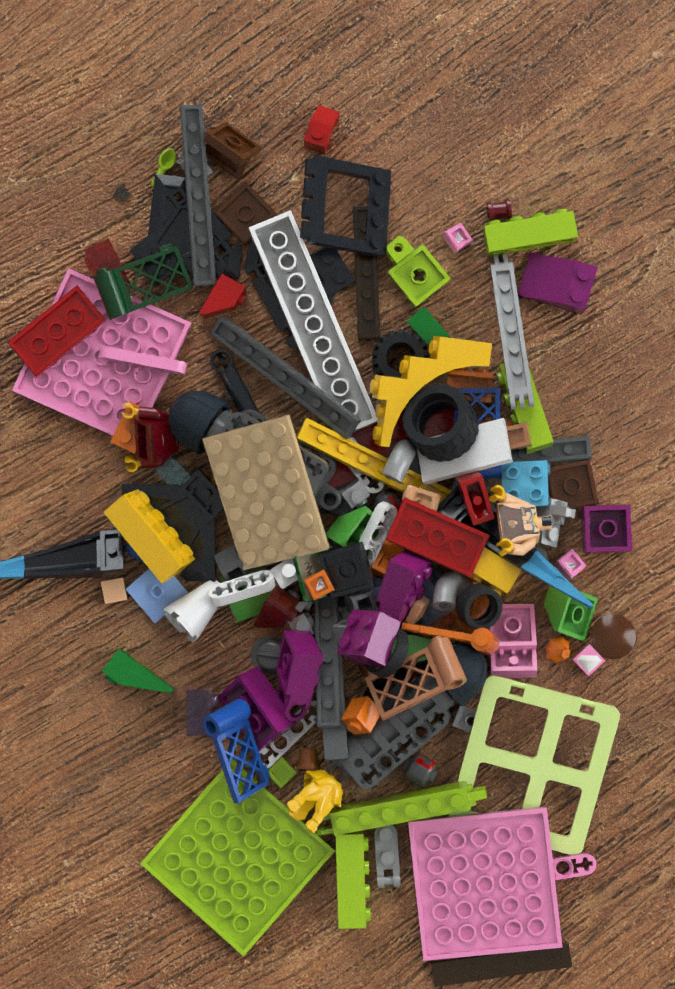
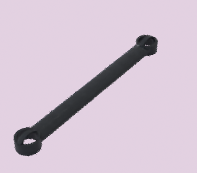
M218 350L213 353L210 360L211 366L221 377L238 412L252 409L259 413L234 365L233 356L225 350ZM222 353L226 354L229 357V366L223 358ZM216 356L222 363L224 370H219L215 366Z

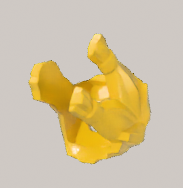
M325 770L306 771L304 774V788L286 804L289 809L288 814L296 821L305 820L309 811L315 806L314 815L305 824L306 829L314 834L333 807L341 808L343 795L341 784Z

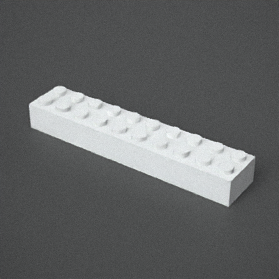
M291 210L249 227L253 242L312 383L361 419L354 432L377 423L378 417H376L374 407L304 240L300 238V231Z

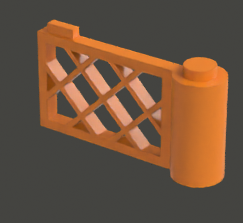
M402 622L401 629L409 634L433 638L439 635L448 637L450 641L472 644L477 651L485 655H491L499 648L498 637L486 628H478L472 634Z

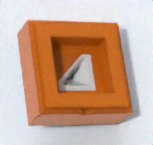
M324 569L303 580L314 601L335 590Z

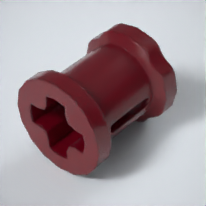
M505 199L501 203H486L489 222L494 221V219L512 218V208L509 199Z

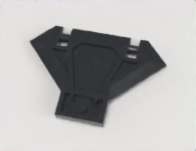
M155 174L148 236L129 251L136 260H140L158 253L159 247L171 243L173 247L178 246L187 272L193 274L185 177ZM177 194L183 199L180 203L174 198ZM211 210L216 277L224 274L229 278L239 279L242 248L238 243L234 246L229 244L227 240L232 235ZM219 246L224 251V253L221 256L216 251V249ZM174 252L165 255L162 264L173 269L177 262ZM161 257L156 258L154 260L159 262ZM148 261L145 262L143 268L148 275L153 276L158 265ZM160 267L156 278L165 282L170 278L172 271ZM154 281L157 286L161 285L160 283Z
M251 239L243 268L247 275L254 272L257 279L252 284L280 332L286 329L289 332L290 337L285 340L288 346L298 349L269 277L261 268L263 263L253 239ZM324 247L316 253L309 255L332 307L335 294L354 284L355 280L338 251Z
M201 468L197 469L183 485L122 484V495L137 489L144 492L149 497V503L153 508L158 509L163 514L166 524L177 531L180 541L188 545L193 551L195 560L184 569L185 571L181 576L186 581L211 580L215 582V518L224 507L217 485Z

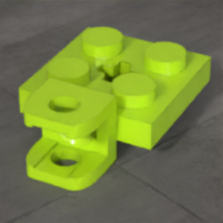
M398 236L387 245L386 255L394 264V267L388 271V275L415 308L451 280L424 244L415 250L404 237ZM399 247L402 251L396 252L394 248ZM417 270L419 273L423 271L425 273L423 276L424 281H415L414 271Z

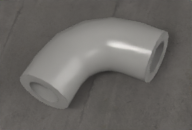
M400 440L396 443L381 472L383 476L397 483L403 482L416 455V447L410 440Z
M456 571L442 574L435 584L433 607L440 611L454 610L456 608V597H459L465 588L473 584L472 580Z

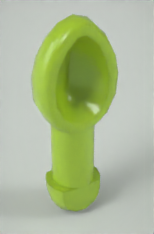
M172 148L166 149L161 153L158 159L159 168L156 174L166 175V172L174 166L176 153ZM154 177V179H152V181H151V186H152L153 189H154L155 177Z

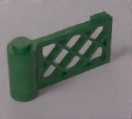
M170 243L159 247V252L116 269L109 270V267H105L95 271L97 276H94L93 279L110 320L193 288L178 246L173 247ZM174 252L177 260L174 269L162 264L165 255ZM161 257L159 262L154 260L156 258ZM150 261L158 265L153 276L142 272L145 262ZM137 265H140L139 269L133 268ZM160 267L172 271L168 283L156 278ZM130 269L137 273L132 284L123 280L121 271ZM175 273L184 278L185 287L177 288L170 285ZM139 275L151 279L147 291L135 286ZM154 281L166 286L163 295L156 296L150 293ZM169 288L174 290L172 292L167 293ZM133 289L145 294L142 303L135 306L130 298ZM148 296L153 297V299L146 301Z

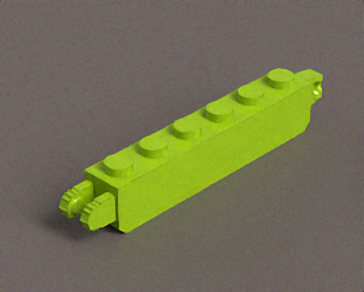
M461 781L342 804L341 808L333 807L323 819V821L331 819L332 825L319 827L316 833L318 836L332 833L336 836L471 810V806L477 805L476 801L487 798L485 786L473 788L472 784Z

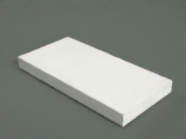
M504 418L479 424V432L475 443L459 458L451 461L437 462L436 460L428 459L418 451L424 485L513 462Z

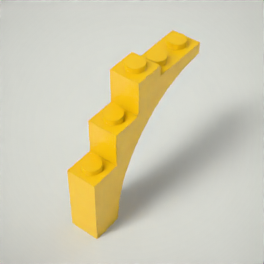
M433 336V340L429 343L430 358L404 355V360H401L399 371L402 374L401 378L375 375L370 384L372 398L380 399V403L376 407L377 426L373 429L375 444L390 447L393 430L401 412L409 400L425 384L437 376L454 369L469 366H489L492 343Z

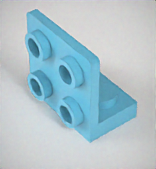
M522 461L503 464L502 487L505 492L535 505V507L548 506V475H550L548 461Z

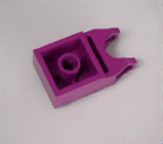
M407 549L390 559L376 600L380 602L378 611L400 621V628L402 627V622L408 623L405 620L414 603L423 598L426 588H424L425 581L429 579L432 573V560Z
M284 630L276 666L279 676L277 694L284 703V712L288 721H300L306 715L311 704L314 687L319 682L318 670L323 664V654L319 651L318 643L311 631ZM292 705H300L302 707L301 712L297 715L289 713Z

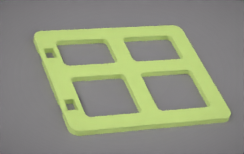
M490 675L486 678L482 688L457 782L466 781L467 784L474 785L478 766L482 762L530 775L521 809L540 807L545 785L549 780L581 788L582 791L570 833L565 836L550 832L552 850L569 855L580 854L585 844L620 720L619 710L614 706L517 682L497 675ZM511 686L524 689L523 696L510 693ZM504 697L548 710L535 757L521 755L485 744L497 698ZM581 704L594 707L592 715L580 712ZM566 715L588 719L600 724L590 763L585 771L555 764L552 761ZM467 810L451 813L449 816L478 814V812Z

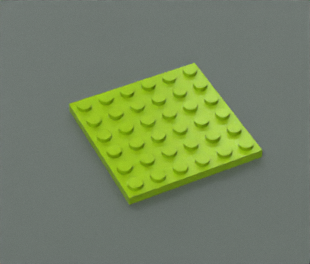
M232 759L230 768L235 773L237 762ZM242 768L241 777L246 779L248 772L244 768ZM222 769L140 864L244 957L330 858L335 849L322 837L318 836L316 832L313 834L306 829L304 821L294 820L288 814V807L265 787L240 803H234ZM253 777L252 782L255 783V784L259 783V782ZM239 781L237 787L239 794L243 792L245 784Z

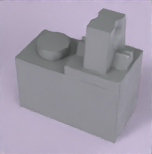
M549 498L548 506L536 507L537 517L550 516L552 522L551 530L539 531V542L536 545L557 547L560 526L564 525L565 518L574 519L576 510L568 508L567 502Z

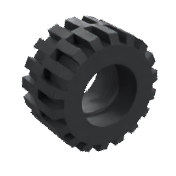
M398 329L396 332L393 330L389 331L387 335L384 334L379 342L377 341L372 354L374 373L401 378L402 374L399 371L393 370L388 365V353L394 348L402 347L408 349L413 356L429 358L426 343L421 341V337L418 334L414 335L410 330L408 332H404L403 329Z

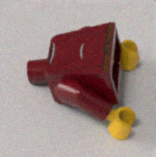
M128 402L122 405L125 408L132 409L130 413H122L125 418L130 419L134 415H138V418H134L136 457L128 455L124 458L125 463H134L126 466L129 472H135L138 467L142 469L160 467L172 454L178 452L179 442L170 430L169 415L167 413L150 407L140 406L137 409Z

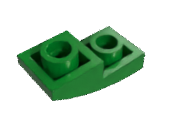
M424 306L407 321L428 346L430 341L433 340V336L451 338Z

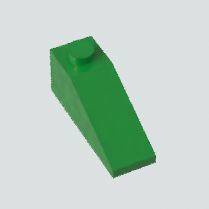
M118 649L102 670L106 674L104 678L113 685L118 683L123 686L173 693L176 689L122 649Z

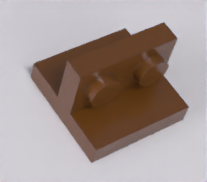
M227 122L209 131L204 138V141L207 143L206 157L236 179L242 176L250 159L258 155L262 148Z

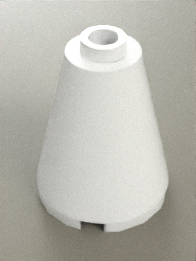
M217 580L215 582L207 581L162 610L166 613L165 617L180 633L186 632L189 634L186 638L192 643L199 638L219 607L212 604L209 596L210 588L220 583Z

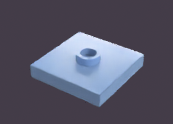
M150 569L126 588L127 592L155 624L165 616L166 613L162 610L167 605L189 593L176 577L161 584Z

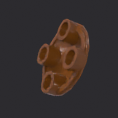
M618 614L605 615L592 625L591 643L600 656L608 659H620L628 655L634 648L636 641L635 629L632 623L624 616Z

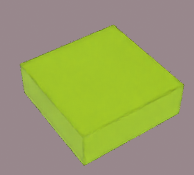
M283 756L268 769L270 778L280 789L298 773Z

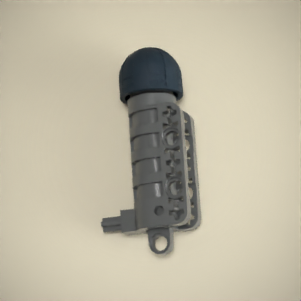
M191 391L182 394L175 400L169 412V425L173 436L179 443L197 454H202L206 451L202 440L205 437L270 419L252 409L232 414L229 412V403L207 391ZM298 441V445L299 443L301 444L299 448L304 456L303 461L316 504L327 510L337 508L341 504L342 496L337 489L329 485L337 470L336 460ZM327 493H333L336 496V503L334 505L326 503L325 495Z
M452 642V645H456L453 648L467 678L466 683L458 688L445 690L384 721L379 716L371 733L354 735L348 732V760L332 762L327 767L326 772L330 774V769L337 766L343 772L342 777L337 780L339 783L351 775L362 788L369 789L374 787L448 724L451 718L448 709L456 704V701L463 707L464 704L479 693L487 677V664L481 652L477 651L470 644ZM419 673L411 680V684L419 687L423 674ZM428 676L423 688L432 690L438 687L436 679ZM409 687L402 699L408 701L413 699L417 690ZM392 705L391 707H389L388 709H386V710H384V711L387 712V711L393 709L394 705ZM435 712L438 714L443 712L445 715L443 717L444 722L439 720L432 726L430 722L436 717ZM418 726H423L427 729L428 735L422 738L417 735L416 728ZM412 738L413 742L407 747V750L404 749L399 755H396L395 751L401 746V743L404 744ZM382 756H387L391 759L392 765L390 767H386L381 763ZM376 768L378 772L371 779L366 780L364 778L366 774H369Z

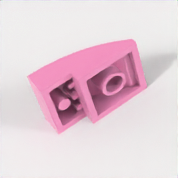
M502 604L500 618L492 627L488 628L499 639L498 650L489 655L490 675L504 678H536L538 669L534 604Z

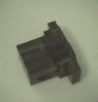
M125 184L115 190L116 192L113 194V197L117 196L125 202L130 193L124 188Z

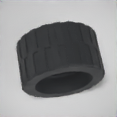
M434 384L418 391L409 400L407 406H405L404 415L402 416L404 431L414 446L423 456L437 462L451 461L461 457L475 443L479 432L477 415L465 396L457 388L446 384ZM444 409L458 410V419L449 432L439 437L423 436L425 424L433 414Z

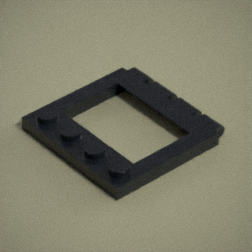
M315 155L313 159H305L304 175L311 178H304L303 197L309 199L302 200L301 218L308 221H301L300 238L306 239L307 244L384 258L387 250L391 170ZM328 172L369 180L365 241L323 233Z

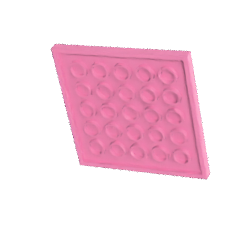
M68 268L52 305L78 285L107 321L38 378L24 364L12 391L113 436L123 416L122 413L126 410L122 405L127 402H133L141 407L154 408L169 373L99 358L101 346L176 360L192 323L153 305L142 307L110 320L94 279ZM130 296L134 306L142 303L141 300Z
M547 807L428 818L408 822L423 961L563 948Z

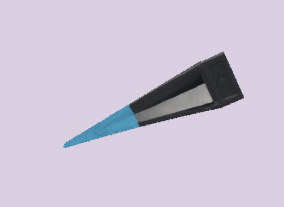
M457 486L438 505L437 512L490 535L485 548L500 556L501 546H496L500 541L496 506L490 501L495 519L473 526ZM535 547L523 556L507 553L502 557L572 599L593 609L592 603L553 567Z
M118 530L99 531L52 548L1 561L0 579L100 578L103 575L125 573L124 537Z

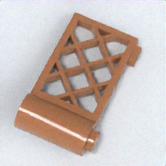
M436 636L430 640L431 643L428 647L406 657L400 668L408 669L404 681L395 679V673L388 677H382L388 679L383 692L375 689L373 681L381 677L368 672L369 676L365 677V680L383 721L445 690L455 689L466 683L467 678L448 637ZM426 656L428 664L425 671L414 668L417 660ZM413 671L423 674L419 687L408 683ZM428 676L436 679L438 687L432 690L423 688ZM392 681L402 684L398 697L388 694ZM407 686L417 690L415 697L409 701L402 699ZM385 698L395 699L396 702L393 709L385 712L383 708Z

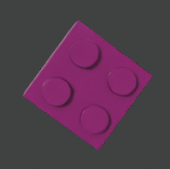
M630 505L584 506L581 508L583 553L632 551Z
M352 610L347 619L344 634L340 639L337 654L358 664L386 666L401 622L380 611Z

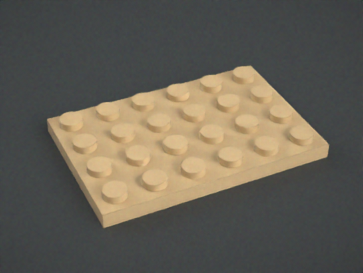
M289 414L202 439L238 556L244 565L243 570L292 559L295 556L300 557L325 551L330 548Z

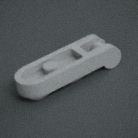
M394 825L378 827L374 832L378 888H385L388 885L401 887L397 830ZM393 869V876H384V870Z

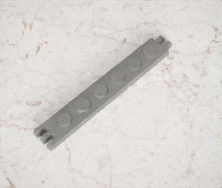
M507 253L502 254L503 262H499L498 254L493 255L494 263H490L510 406L511 410L516 409L515 400H519L520 408H525L524 399H528L529 407H534L513 261H508Z

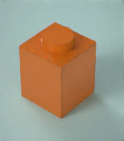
M369 696L353 698L341 721L354 735L371 733L380 714L376 704Z

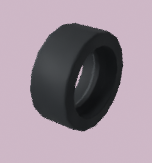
M480 583L472 584L459 595L456 603V613L459 619L470 628L475 630L478 628L488 629L501 616L502 600L500 595L487 585ZM480 595H487L489 598L487 611L478 619H472L470 617L472 602Z

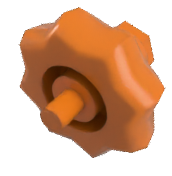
M561 635L550 639L549 644L545 647L547 651L546 658L552 660L554 664L565 661L570 656V642Z

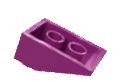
M530 253L518 296L582 315L586 309L598 267L576 260Z

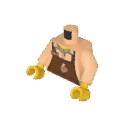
M496 485L490 489L495 494L490 496L489 500L491 502L499 500L500 502L497 503L496 510L500 541L496 546H501L502 549L499 555L503 557L508 553L510 555L523 556L539 542V531L552 529L551 517H537L535 505L506 493L502 486Z

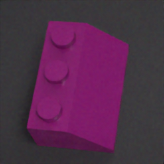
M258 666L240 674L218 696L223 706L238 698L245 700L250 705L251 715L248 720L258 751H261L278 739L296 723V721H288L284 712V703ZM243 728L240 729L242 734L245 736Z

